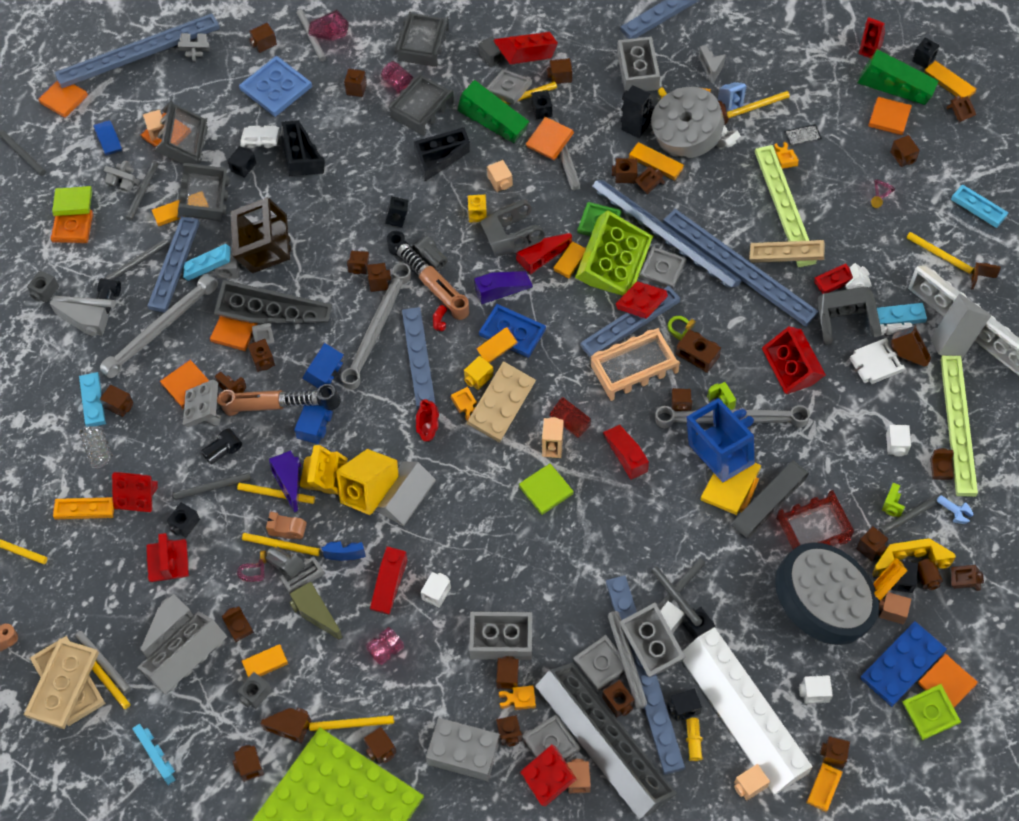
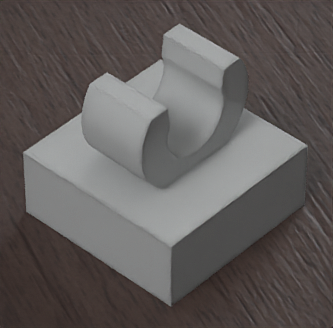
M271 323L252 326L255 342L266 339L267 344L274 343Z

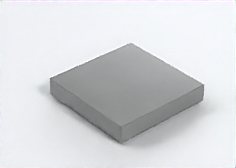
M502 69L486 89L499 99L515 104L532 85V79Z
M652 246L639 274V278L663 287L670 286L674 290L687 258Z
M606 635L573 657L575 664L597 692L625 673L619 651Z
M557 714L522 736V740L535 758L550 745L556 746L564 760L581 750Z

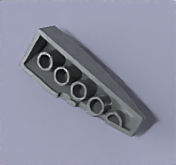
M223 280L214 315L249 323H328L332 304Z

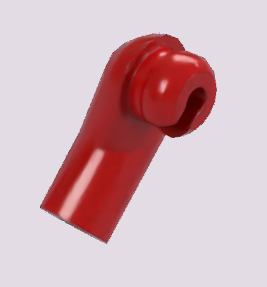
M440 305L433 314V328L440 332H443L446 328V323L441 322L442 317L447 312V308L444 305Z

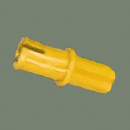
M693 717L686 721L688 735L686 742H688L689 760L701 761L703 760L701 749L703 738L700 737L699 719Z

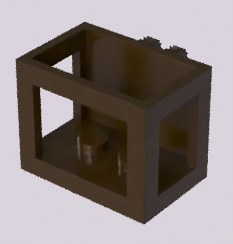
M269 197L230 211L233 257L251 273L290 260L291 246L289 243L291 242V237L288 235L287 214ZM262 208L263 219L252 223L244 216L247 213Z

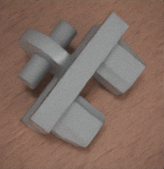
M181 33L180 42H178L179 51H185V56L192 57V62H196V57H203V52L196 51H210L206 34H197V42H191L190 34Z
M125 160L121 164L117 163V169L108 166L104 168V171L107 173L105 183L115 187L118 179H121L119 187L125 191L130 192L133 185H138L140 180L136 179L134 175L129 174L134 172V168L130 167L129 161Z

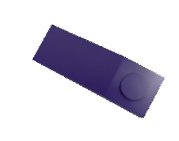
M526 271L493 272L474 278L475 291L481 305L533 287Z
M290 450L270 458L269 462L271 472L293 511L297 512L300 486L299 468L301 467V462L297 456L294 457Z

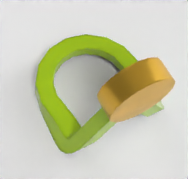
M674 316L668 322V330L675 338L681 340L687 331L695 326L696 321L694 319L688 321L683 316ZM675 320H681L687 324L683 334L676 332L672 328V323Z

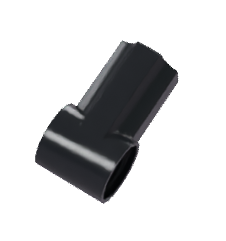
M101 278L98 282V295L96 299L114 300L121 292V282ZM105 307L107 314H109L111 307Z
M228 428L218 435L217 440L202 449L201 453L208 463L212 465L226 454L237 452L242 447V442Z

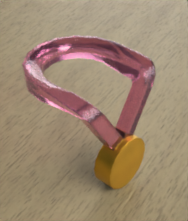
M875 179L876 196L871 199V205L874 208H879L883 204L882 199L895 191V187ZM878 184L890 190L879 196Z
M260 551V560L257 564L247 563L239 566L237 575L241 580L256 582L264 579V564L267 563L266 551ZM261 566L260 575L246 576L241 572L245 568Z

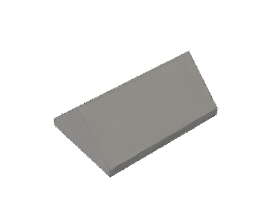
M959 294L930 340L939 355L961 356L963 360L992 315L962 294Z
M402 462L398 468L399 477L375 509V511L403 527L436 482V479L419 462Z
M656 602L619 622L648 677L667 671L686 658Z

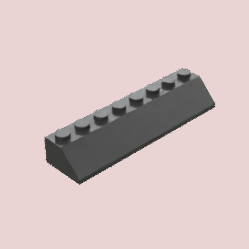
M573 663L550 669L535 685L540 691L541 696L550 704L554 713L561 718L566 728L578 740L579 745L586 750L592 761L604 773L605 778L611 782L619 796L626 801L633 814L639 819L651 815L676 796L675 790Z

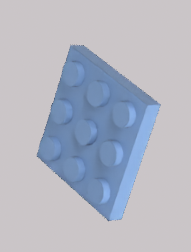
M275 56L242 82L239 87L242 92L276 117L312 88V82L278 56Z

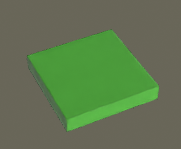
M587 202L577 233L591 237L597 218L609 210L621 217L622 210Z

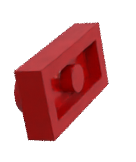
M845 263L815 277L814 283L822 294H826L845 286L853 279L849 266Z

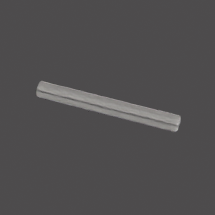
M557 118L551 119V120H553V121L559 123V121H558ZM566 144L559 155L571 189L578 190L580 189V182Z
M618 611L610 612L608 619L632 697L635 700V706L637 709L644 708L647 705V701L626 634L619 623L621 621Z

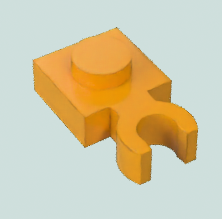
M783 142V147H779L777 143L774 145V150L782 169L798 166L799 162L793 149L787 150L788 144L786 142Z
M466 387L451 394L450 398L459 413L465 411V418L468 421L470 414L475 409L473 406H476L477 401L469 388Z
M534 686L513 687V693L511 694L507 691L499 692V698H507L506 702L500 703V708L506 709L513 704L515 710L536 708Z

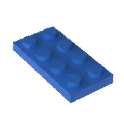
M914 621L867 669L860 679L893 707L946 652L947 648Z

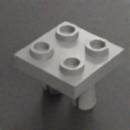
M210 380L186 391L184 426L191 427L203 421L213 426H217L220 423L219 418L221 416L216 414V409L220 408L217 402V381Z

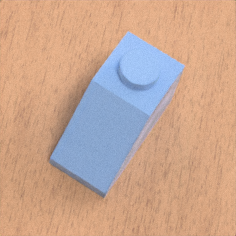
M734 82L719 88L718 100L725 104L727 112L743 106L746 91L745 83Z

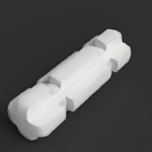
M910 322L904 323V325L902 323L886 324V326L880 324L882 335L884 333L886 335H894L895 332L913 326Z

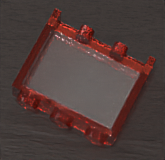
M833 490L829 491L826 498L819 500L818 497H814L808 505L801 507L800 504H796L789 512L784 513L783 509H781L776 517L792 549L812 542L831 546L838 543L843 545L851 540L854 533Z

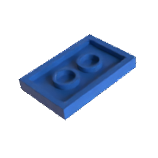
M496 304L480 329L479 336L489 340L508 327L518 342L510 350L529 358L544 334L546 325Z

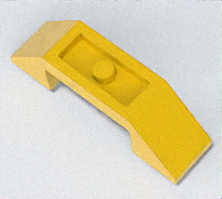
M930 538L894 543L888 546L876 564L872 576H880L896 558L903 560L908 556L922 557L928 554L929 559H932V562L936 563L939 569H945L952 565L956 556L955 553Z

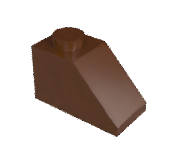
M916 325L894 333L891 339V346L894 351H897L899 357L924 367L928 366L931 356Z
M288 708L263 719L260 724L264 731L302 744L308 731L309 723H311V718L304 709L296 708L295 710Z

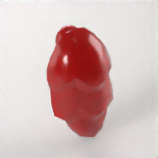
M427 399L420 402V408L416 414V432L420 434L423 441L430 442L439 428V411L437 406Z

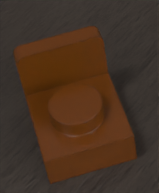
M958 96L950 100L951 104L946 106L947 110L953 109L959 123L977 115L968 96L964 98Z
M651 166L635 179L636 183L647 194L660 182L663 185L666 183L662 179L664 174L658 168L654 170Z
M351 250L350 259L347 260L348 272L367 274L369 252Z
M221 371L215 375L218 386L223 391L232 390L234 393H243L247 388L242 377L234 382L229 375L225 376Z
M940 448L933 451L930 458L932 480L953 479V450Z
M976 565L951 567L952 587L954 589L975 587L977 591L981 590L984 576L983 572L979 571Z
M240 606L228 609L221 616L235 642L254 633Z
M517 715L496 719L502 746L513 747L522 742V733Z

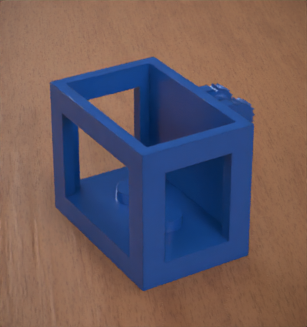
M718 398L686 417L689 446L723 483L755 464L754 435L748 429L753 424L754 419L751 416L744 418L747 411L743 408L732 413ZM713 410L714 426L704 431L696 420Z

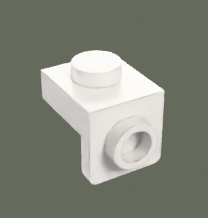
M724 126L722 137L716 146H726L727 148L733 146L736 140L741 137L738 130L728 131Z
M854 263L850 267L853 279L846 284V288L849 290L872 286L868 270Z

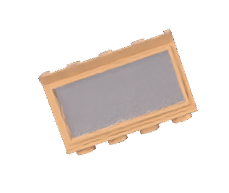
M659 328L648 330L643 335L631 337L626 342L614 344L609 349L598 351L591 356V367L611 401L614 400L615 392L623 389L624 393L627 394L632 390V385L638 382L642 386H646L650 377L657 375L659 379L665 377L666 371L671 368L675 374L678 373L680 362L676 360L660 333Z

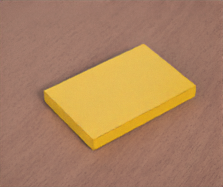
M755 463L723 483L713 473L701 496V501L737 515L761 469V465Z

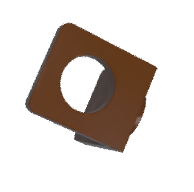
M976 262L972 271L971 289L974 290L978 276L997 278L1001 266Z
M672 389V409L674 411H691V389Z

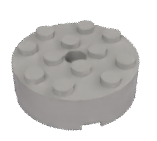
M683 87L668 93L657 103L651 118L652 129L659 146L667 154L674 157L687 156V158H693L710 151L721 139L723 127L725 126L718 100L712 93L699 87Z

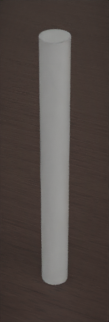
M297 10V15L319 60L324 61L326 57L303 10Z
M53 296L52 298L53 301L91 306L115 307L116 305L115 300L67 296Z
M82 631L76 633V638L83 646L98 650ZM98 650L99 654L96 661L125 694L128 693L131 687Z

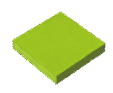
M91 186L56 188L52 209L53 216L89 214L92 198Z
M551 463L519 483V488L541 515L574 494V491Z
M941 684L902 702L922 741L961 724V720Z

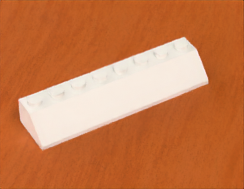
M927 266L915 268L908 287L910 291L943 317H945L959 294L966 297L964 293L959 292L950 282L945 281ZM991 316L975 342L1019 376V337L1013 334L1009 328L999 323L995 317Z
M714 627L697 637L683 650L686 658L682 662L753 766L758 764L770 780L768 788L772 794L776 795L808 775L813 766Z

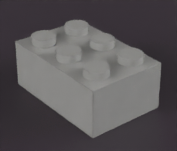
M652 37L618 40L617 55L624 91H628L632 85L645 91L658 90L660 73Z
M470 612V659L498 660V658H503L504 656H512L519 660H532V612Z
M438 718L426 755L427 765L489 782L500 744V734Z

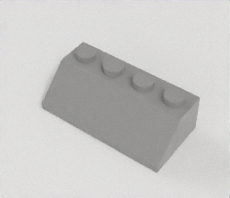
M198 611L137 668L161 692L166 694L174 690L182 678L189 676L197 664L204 662L211 651L219 648L227 636L212 618Z

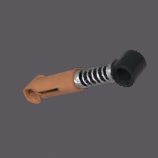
M401 231L390 232L387 235L389 252L392 255H399L419 275V279L451 311V315L455 319L463 320L469 315L468 298L459 294L433 266L425 264L422 258H418L419 255H415V251L412 252V248L405 241V236Z
M324 384L318 390H313V392L309 391L306 393L304 391L301 393L299 391L296 393L294 391L293 394L291 392L286 394L282 390L244 393L224 390L218 395L217 402L226 415L233 416L241 411L283 409L286 406L289 407L290 405L294 407L295 405L300 406L302 404L307 406L310 404L312 406L319 405L323 406L326 410H334L340 405L341 398L333 385Z

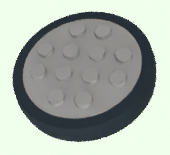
M805 543L789 552L779 565L775 576L778 599L793 623L809 636L827 644L846 645L863 637L874 625L879 612V601L874 595L876 591L875 586L861 565L844 551L824 543Z

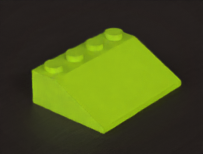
M607 210L597 218L575 278L591 287L623 296L637 282L653 236Z

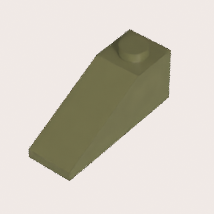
M312 582L290 593L292 601L289 603L294 612L298 611L302 618L335 638H342L339 627Z

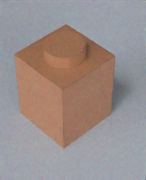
M888 592L879 601V610H881L879 618L904 624L908 616L911 599Z
M573 759L571 762H567V765L577 778L568 787V793H590L589 761L584 762L583 759Z

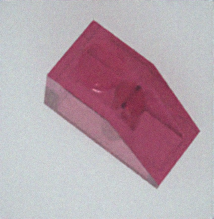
M335 10L310 22L308 34L334 41L347 35L349 22L338 10Z

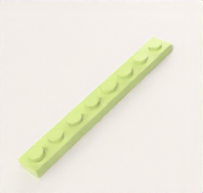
M773 145L756 148L757 160L788 242L809 241ZM817 260L796 261L799 268L816 264Z
M942 356L940 361L950 447L954 451L952 464L956 496H977L978 490L961 356Z

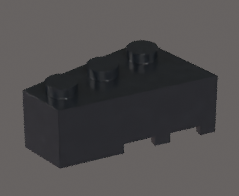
M632 85L622 96L621 130L640 139L651 123L655 107L651 105L653 104L651 93Z
M300 121L281 122V139L289 176L323 174L325 159L323 156H320L317 147L310 141L309 135Z
M464 127L414 141V152L424 180L427 181L470 152V141Z

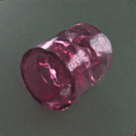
M396 61L389 62L381 72V78L398 93L406 89L413 79V76Z
M390 627L379 633L378 639L373 638L365 644L371 656L381 666L391 659L390 654L396 655L404 648L402 641Z

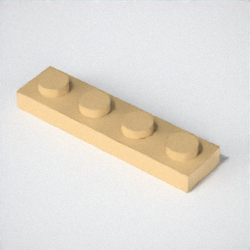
M824 240L751 243L750 262L824 260L825 242Z

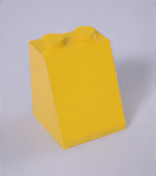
M366 449L336 470L340 503L371 515L399 477L397 460Z

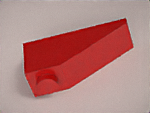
M870 17L867 18L858 54L871 58L877 49H881L885 37V23Z
M567 233L544 238L541 242L516 252V261L531 275L565 251L572 242V235Z
M621 425L603 432L604 437L630 480L648 472L649 461L640 446Z
M386 547L370 610L390 615L408 562L406 551Z

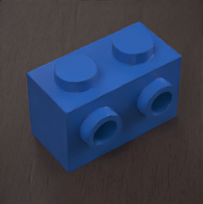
M324 343L302 379L317 388L324 384H330L334 378L332 373L334 371L338 372L343 364L341 359L344 354Z

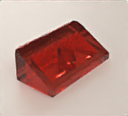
M564 397L558 401L549 414L551 417L563 420V427L578 438L591 426V418Z

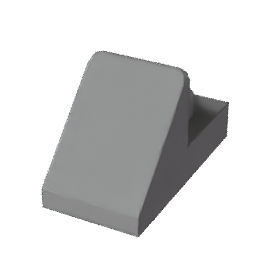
M707 45L700 46V62L710 82L713 83L724 66L725 54L714 57Z

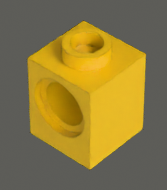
M468 195L469 223L480 222L487 217L486 195Z
M480 355L464 369L465 382L477 390L494 376L493 366Z

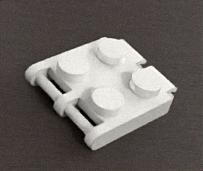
M271 125L264 127L248 126V128H244L241 137V147H245V145L247 148H255L264 145L266 148L277 146L280 134L279 127Z
M887 338L854 350L853 355L850 356V361L855 369H859L858 374L864 383L870 381L871 384H874L906 370L905 366L901 365L897 359L896 352H893L890 348Z

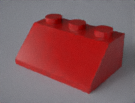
M550 32L494 39V43L510 65L551 59L558 45V42Z
M788 326L762 347L785 394L810 387L826 375L802 329Z

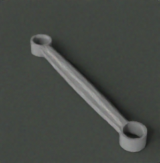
M398 263L393 267V281L364 335L351 367L345 369L341 374L342 384L346 389L353 390L359 387L361 383L360 371L383 329L402 284L408 283L411 279V269L405 263ZM400 270L408 272V274L404 277H399L396 275V273ZM348 375L357 376V380L352 383H348L344 379Z
M210 274L203 275L199 279L196 288L157 318L115 357L110 356L106 358L100 365V371L108 378L115 377L120 372L122 364L156 338L166 327H169L204 294L209 295L213 293L218 286V281Z
M797 405L791 411L746 410L747 413L744 417L751 416L754 419L753 423L791 422L795 427H804L809 422L810 411L803 405ZM661 406L656 410L655 422L661 428H668L674 422L687 423L686 416L695 411H674L669 406ZM713 410L698 418L696 422L714 423ZM797 412L803 413L806 419L798 420L793 414ZM667 413L671 416V419L663 421L659 419L658 415Z

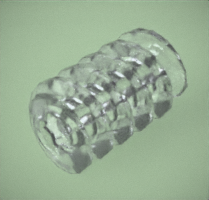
M88 426L79 431L87 459L90 462L91 468L94 469L106 466L113 457L112 452H110L111 448L106 440V435L103 433L104 429L100 426Z

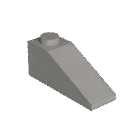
M59 301L50 302L56 315L82 332L91 336H103L109 318L105 307Z
M175 594L164 599L155 614L141 647V651L146 658L193 617L191 610Z

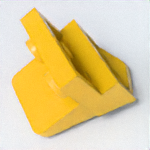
M314 445L311 456H307L304 459L300 487L307 490L339 495L336 470L345 465L348 458L339 452H330L321 445Z

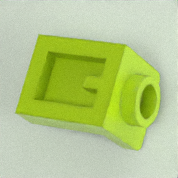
M726 382L714 384L709 388L707 395L709 401L718 397L730 410L735 409L736 398Z
M896 483L892 484L882 511L890 516L900 517L905 506L898 504L901 496L898 491L901 485Z

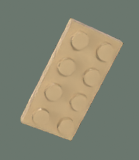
M503 361L466 424L500 443L536 380Z
M67 636L62 638L64 640L70 641ZM58 641L30 657L40 677H42ZM90 675L67 722L68 726L106 704Z
M59 638L25 710V717L65 729L98 657V650Z

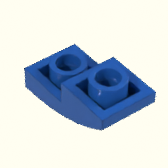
M110 120L93 125L105 156L122 151Z
M341 541L329 542L321 547L324 558L329 560L346 561L366 557L362 542L351 543L344 548Z

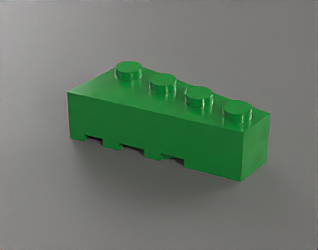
M877 49L863 68L857 83L926 105L934 94L938 80Z
M473 80L461 94L457 111L506 140L515 143L526 131L529 121L476 80Z

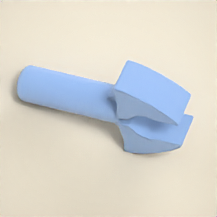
M942 495L938 497L937 502L954 513L955 518L953 522L959 524L970 522V520L962 516V513L969 518L973 516V512L966 502L962 506H957Z

